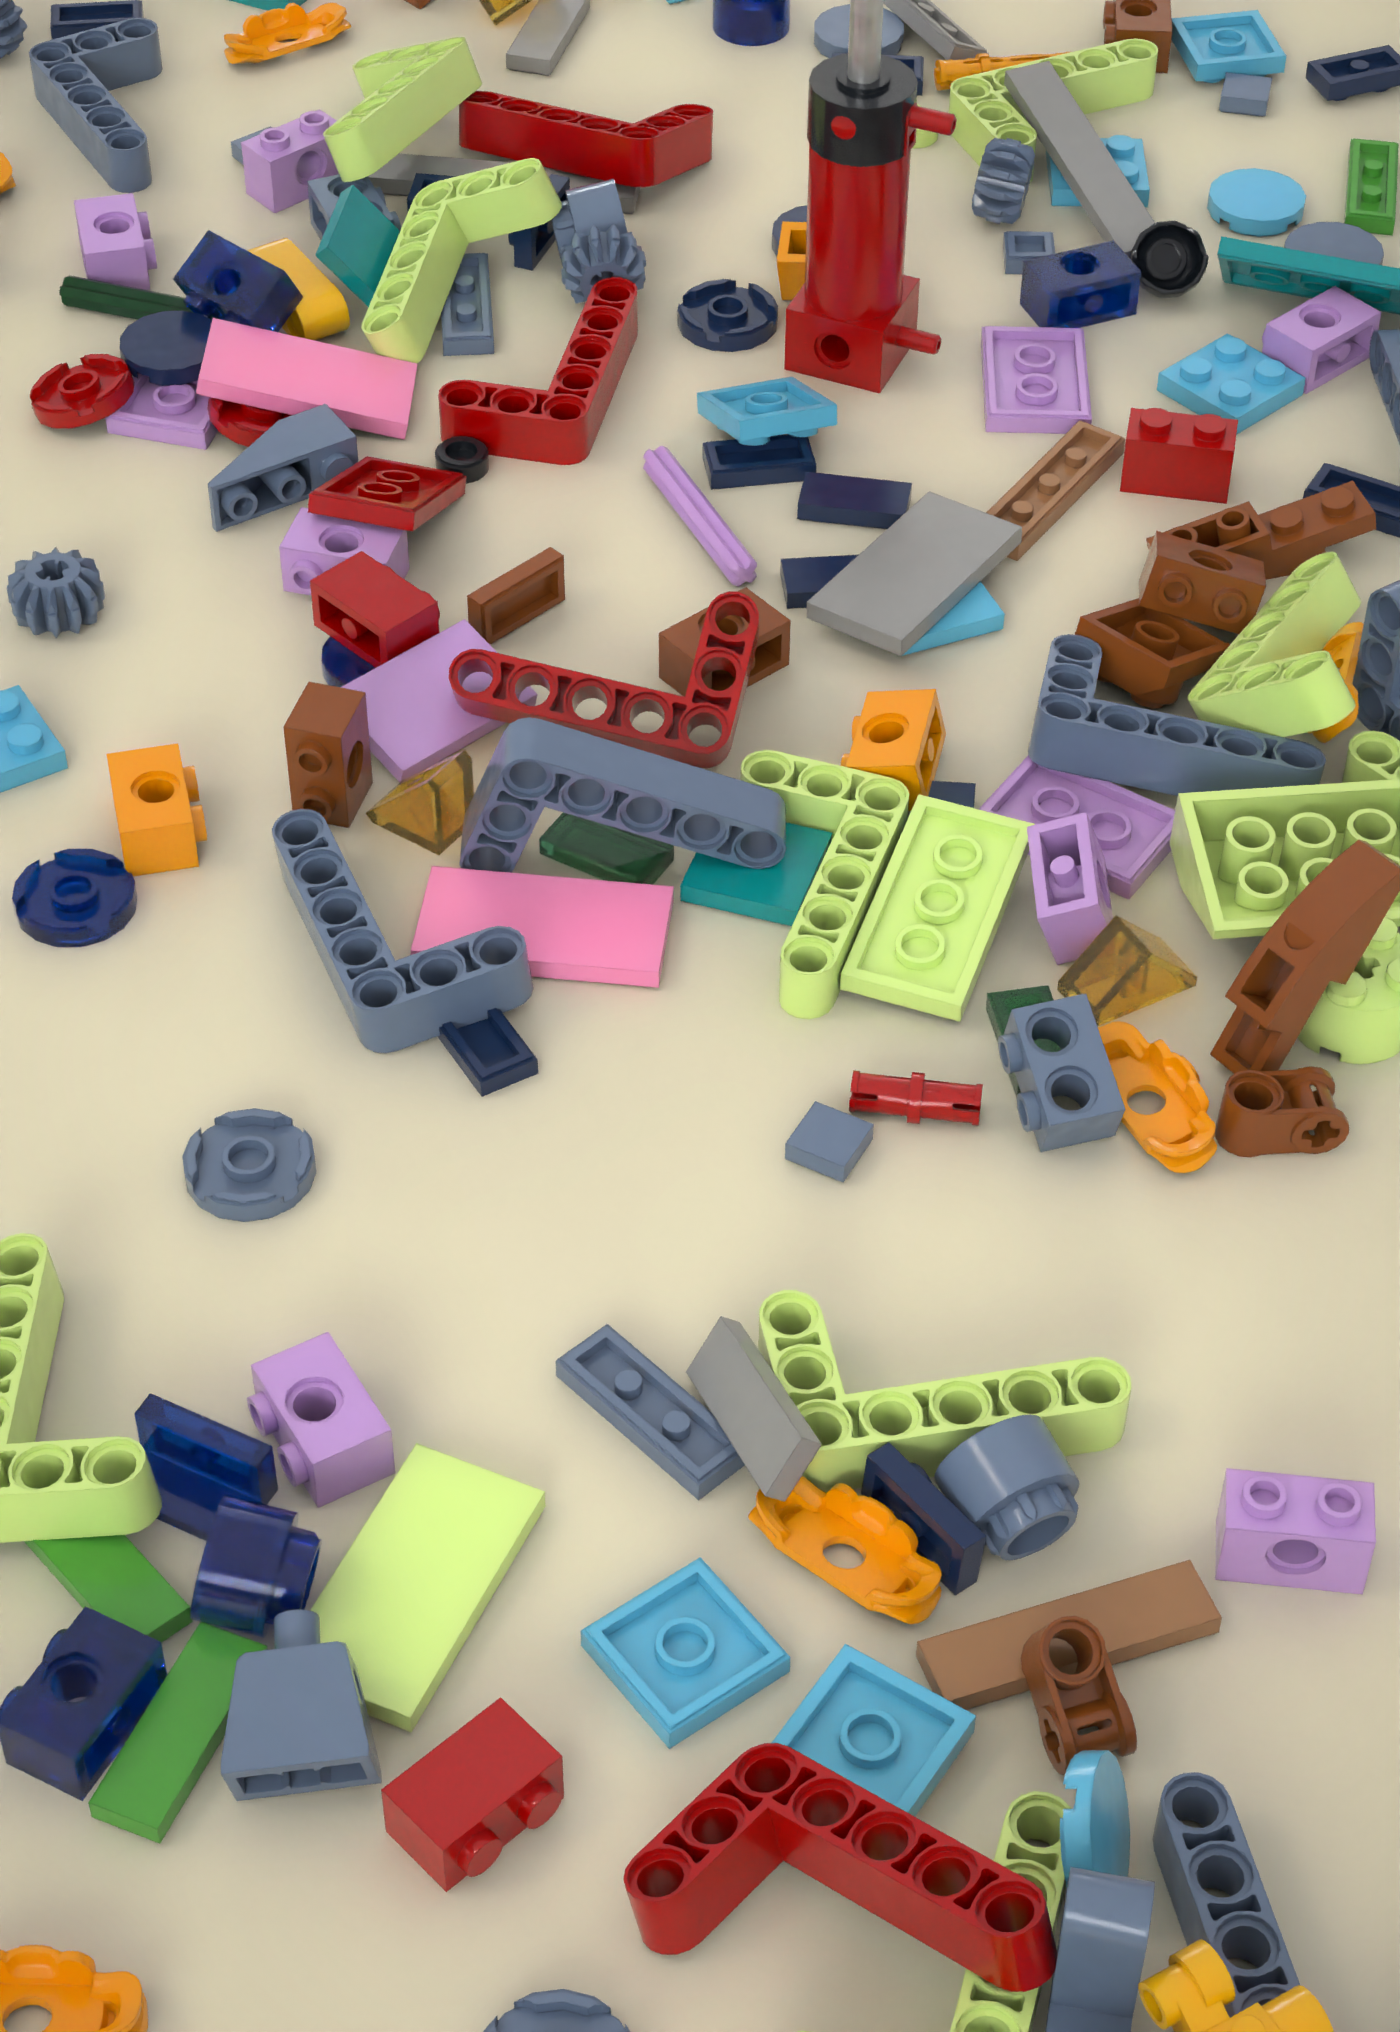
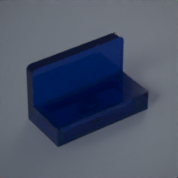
M150 1393L134 1415L139 1443L146 1452L162 1499V1508L156 1519L225 1550L235 1549L278 1491L273 1447Z

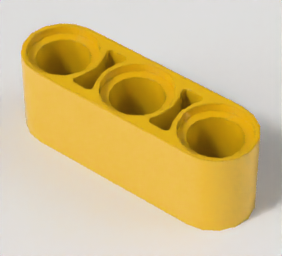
M283 238L238 253V271L245 288L288 335L315 341L349 328V311L341 292L291 240Z

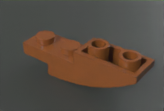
M1352 480L1259 515L1248 501L1172 528L1163 533L1264 561L1265 579L1267 580L1288 576L1306 560L1325 553L1326 547L1375 530L1376 516L1374 510ZM1154 536L1146 538L1147 547L1149 550L1152 545Z
M1357 840L1305 887L1262 938L1226 993L1225 997L1237 1005L1212 1049L1211 1056L1234 1074L1244 1070L1276 1071L1280 1069L1329 982L1333 981L1346 985L1400 891L1399 864L1368 842Z

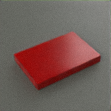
M367 456L309 493L308 513L413 532L465 494L466 476L463 473Z

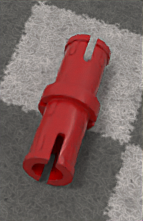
M853 1070L849 1112L863 1111L907 1116V1123L920 1124L921 1118L972 1123V1125L979 1126L983 1084L971 1085L925 1080V1073L912 1072L911 1078L860 1073V1071Z

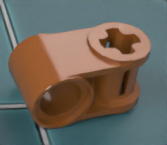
M1312 1066L1295 1070H1244L1230 1076L1225 1085L1215 1127V1138L1219 1145L1227 1152L1240 1157L1300 1152L1318 1154L1328 1152L1344 1142L1349 1134V1123L1344 1113L1336 1109L1333 1100L1335 1083L1327 1070ZM1311 1085H1314L1317 1090L1312 1091ZM1308 1130H1313L1315 1135H1311Z
M1066 1616L1051 1622L1031 1635L1024 1644L1021 1654L1022 1671L1039 1718L1043 1745L1054 1769L1059 1774L1065 1775L1070 1760L1082 1750L1115 1751L1122 1757L1134 1754L1137 1750V1735L1133 1717L1125 1698L1120 1692L1105 1647V1641L1098 1628L1086 1619L1077 1616ZM1052 1638L1064 1640L1073 1647L1078 1662L1074 1674L1063 1673L1053 1665L1048 1649ZM1092 1726H1097L1098 1728L1097 1731L1084 1735H1078L1077 1733L1079 1730Z

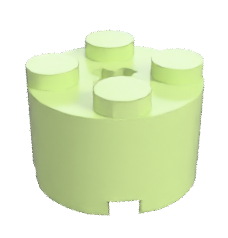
M1384 917L1346 985L1330 981L1298 1036L1299 1041L1307 1048L1319 1054L1320 1047L1322 1046L1340 1053L1339 1061L1350 1064L1376 1063L1389 1059L1400 1052V934L1398 933L1397 925L1391 919Z

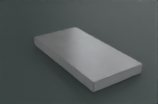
M929 491L807 601V618L902 656L1022 542V526Z

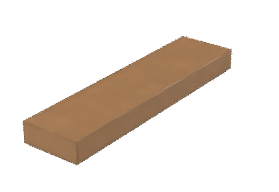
M1078 421L986 512L1022 526V542L1007 556L1008 558L1018 561L1124 454L1125 438L1086 422Z
M1186 1560L917 1641L916 1657L932 1691L968 1710L1030 1691L1021 1665V1654L1024 1644L1031 1635L1061 1617L1077 1616L1088 1620L1098 1628L1105 1641L1111 1665L1219 1633L1222 1617L1191 1560ZM1052 1638L1048 1649L1053 1665L1063 1673L1074 1674L1078 1662L1073 1647L1064 1640Z

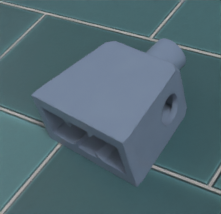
M289 1610L276 1615L274 1618L275 1649L247 1652L239 1656L236 1661L221 1757V1775L236 1801L382 1783L381 1768L359 1674L346 1643L338 1641L320 1643V1617L313 1611Z

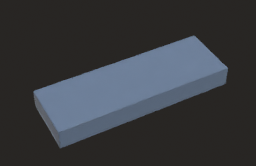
M468 253L463 256L441 312L443 356L494 354L488 253Z
M608 1324L555 1361L556 1376L697 1500L703 1498L745 1466L712 1412Z

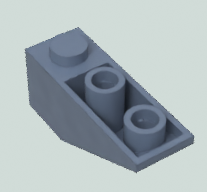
M327 404L278 420L208 483L213 529L217 532L308 499L309 493L358 462L356 435Z

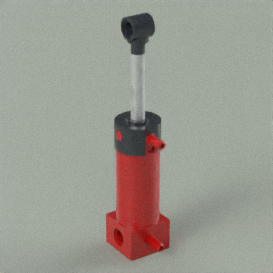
M850 0L848 54H840L822 61L813 68L809 78L807 120L809 170L805 283L786 308L784 370L881 393L909 349L935 355L939 352L941 346L940 335L917 330L920 278L904 275L911 149L916 143V129L950 136L955 130L957 119L954 114L918 106L916 103L918 81L913 70L900 60L881 54L884 0Z

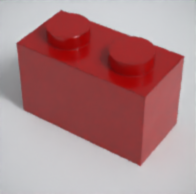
M1131 408L1125 442L1120 492L1227 504L1238 420L1222 418L1214 414L1192 415L1174 413L1161 408Z
M363 551L310 580L314 626L375 668L439 633L440 611L438 601L429 593L421 591L397 575L390 567L382 565Z
M500 1697L381 1789L386 1832L447 1892L467 1875L475 1877L485 1872L496 1861L503 1846L527 1827L529 1829L538 1828L553 1816L561 1800L564 1798L563 1757Z

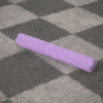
M659 446L654 451L648 449L643 456L646 460L643 469L727 579L735 586H740L745 581L753 582L757 577L754 571L757 567V562L670 450L664 446Z

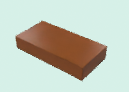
M549 547L467 595L468 623L489 644H492L564 601V555Z

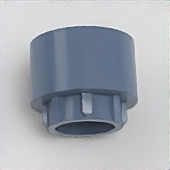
M614 179L565 190L566 201H561V210L551 220L561 263L564 247L572 245L575 232L588 236L593 224L600 232H606L615 224L620 235L628 233Z
M1020 1415L1008 1418L977 1432L952 1450L943 1459L935 1472V1482L942 1494L986 1535L985 1545H987L990 1553L1000 1556L1003 1560L1021 1559L1046 1548L1061 1538L1076 1521L1079 1508L1074 1496L1079 1488V1480L1044 1420L1037 1415Z

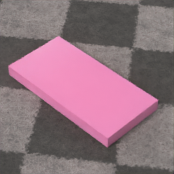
M213 318L200 369L196 394L288 415H295L327 404L348 428L405 440L418 364Z
M432 866L411 947V955L486 928L506 926L518 930L524 936L531 977L659 988L674 903V886Z

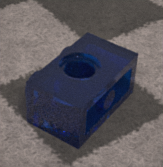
M210 230L206 232L173 278L186 295L183 303L193 313L202 314L207 318L213 315L221 320L279 332L303 298V295L284 270Z
M1114 240L1023 261L1020 305L1039 327L1081 328L1136 315L1141 271Z
M85 1606L68 1629H61L52 1637L45 1649L41 1664L23 1686L13 1688L4 1699L0 1707V1741L6 1764L83 1801L122 1749L167 1676L161 1642ZM87 1697L81 1701L69 1702L75 1698Z

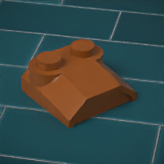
M1139 598L1080 616L1075 635H1081L1097 642L1102 648V658L1097 680L1119 686L1131 693L1132 700L1139 705L1154 709L1162 708L1164 704L1176 702L1184 681L1210 669L1230 646L1228 642H1223L1180 617L1139 606Z

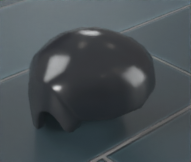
M1175 220L1156 222L1138 235L1130 253L1131 268L1137 283L1142 289L1159 298L1180 297L1194 289L1205 274L1209 259L1200 234L1193 228L1187 227L1185 224Z

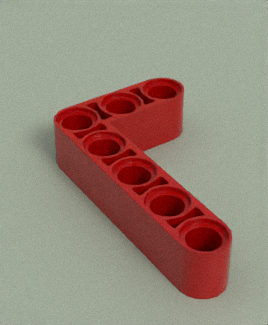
M475 91L459 104V145L463 148L517 161L535 158L539 159L543 167L603 181L614 179L616 184L624 186H655L712 159L713 109L704 105H677L636 123H629L488 91Z
M610 277L594 284L548 391L473 380H455L443 385L438 394L441 441L443 442L457 436H468L483 442L488 449V455L557 465H573L585 460L590 454L638 335V301L635 283L621 277Z
M728 591L718 595L711 601L706 612L685 697L483 649H469L456 656L449 667L448 678L457 704L464 711L473 715L506 723H512L521 718H538L692 766L712 768L721 764L727 758L732 747L759 640V611L755 602L741 592ZM729 615H738L749 624L745 631L737 635L725 634L717 625L724 617ZM715 670H725L735 678L734 683L728 689L722 691L708 688L703 683L706 675ZM485 672L492 677L490 686L484 691L471 693L462 687L465 678L472 673ZM541 685L547 688L550 693L542 704L527 706L519 701V696L526 687ZM596 698L603 701L607 705L605 712L593 720L579 717L575 710L583 700ZM648 711L659 714L664 719V722L657 731L642 733L632 726L634 718L640 713ZM701 725H711L721 733L719 740L708 747L694 744L689 739V735L692 730Z
M764 1743L751 1747L741 1754L640 1850L625 1868L623 1880L643 1943L650 1950L662 1955H677L689 1951L701 1943L773 1870L785 1861L999 1988L1010 1992H1026L1038 1988L1052 1977L1056 1968L1058 1953L1046 1900L1041 1889L1034 1883L791 1747L779 1743Z

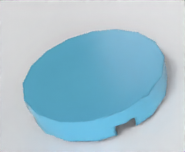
M1256 168L1238 169L1220 175L1211 183L1207 209L1216 222L1219 223L1220 219L1229 222V229L1236 233L1257 237L1273 236L1286 232L1288 224L1295 223L1297 225L1302 221L1306 195L1301 185L1286 175Z
M1082 1750L1070 1760L1063 1784H1066L1065 1789H1077L1073 1809H1063V1818H1060L1061 1859L1066 1887L1068 1885L1070 1867L1128 1877L1129 1808L1120 1765L1117 1758L1109 1750Z

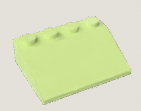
M1400 779L1178 793L1170 847L1181 889L1212 939L1265 936L1285 909L1305 887L1357 840L1368 842L1400 865ZM1400 891L1385 916L1391 919L1397 927H1400Z

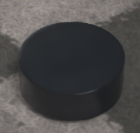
M457 436L449 438L440 443L435 450L436 469L463 473L466 476V484L478 481L489 470L488 449L483 442L472 437Z

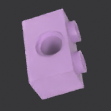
M320 109L302 114L298 119L279 127L265 129L260 135L241 142L246 193L273 213L309 199L307 181L339 174L323 136V132L337 120Z
M133 193L74 200L79 241L87 279L150 290L148 270L157 269L153 238L150 235L147 212H137Z
M1334 286L1267 323L1262 336V353L1282 362L1289 369L1304 376L1306 379L1303 393L1307 394L1369 358L1371 336L1374 330L1379 329L1381 312Z
M304 507L300 508L279 546L283 589L287 592L311 595V579L360 551H363L382 565L390 567L403 579H405L410 569L407 530L308 513V508Z
M1087 812L1028 826L1027 834L1037 919L1056 964L1059 965L1116 951L1117 944L1105 857Z
M329 1332L251 1364L255 1394L247 1397V1404L254 1424L262 1436L274 1435L280 1445L277 1448L278 1457L289 1482L294 1487L304 1484L318 1508L395 1474L391 1428Z
M1226 1468L1216 1518L1215 1580L1363 1595L1376 1544L1374 1483Z

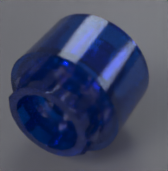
M713 0V31L721 39L736 45L762 46L777 42L787 35L790 28V0Z
M225 1494L215 1514L201 1559L191 1604V1620L265 1638L269 1625H274L276 1615L289 1610H305L319 1560L322 1539H319L313 1531L297 1528L298 1512Z

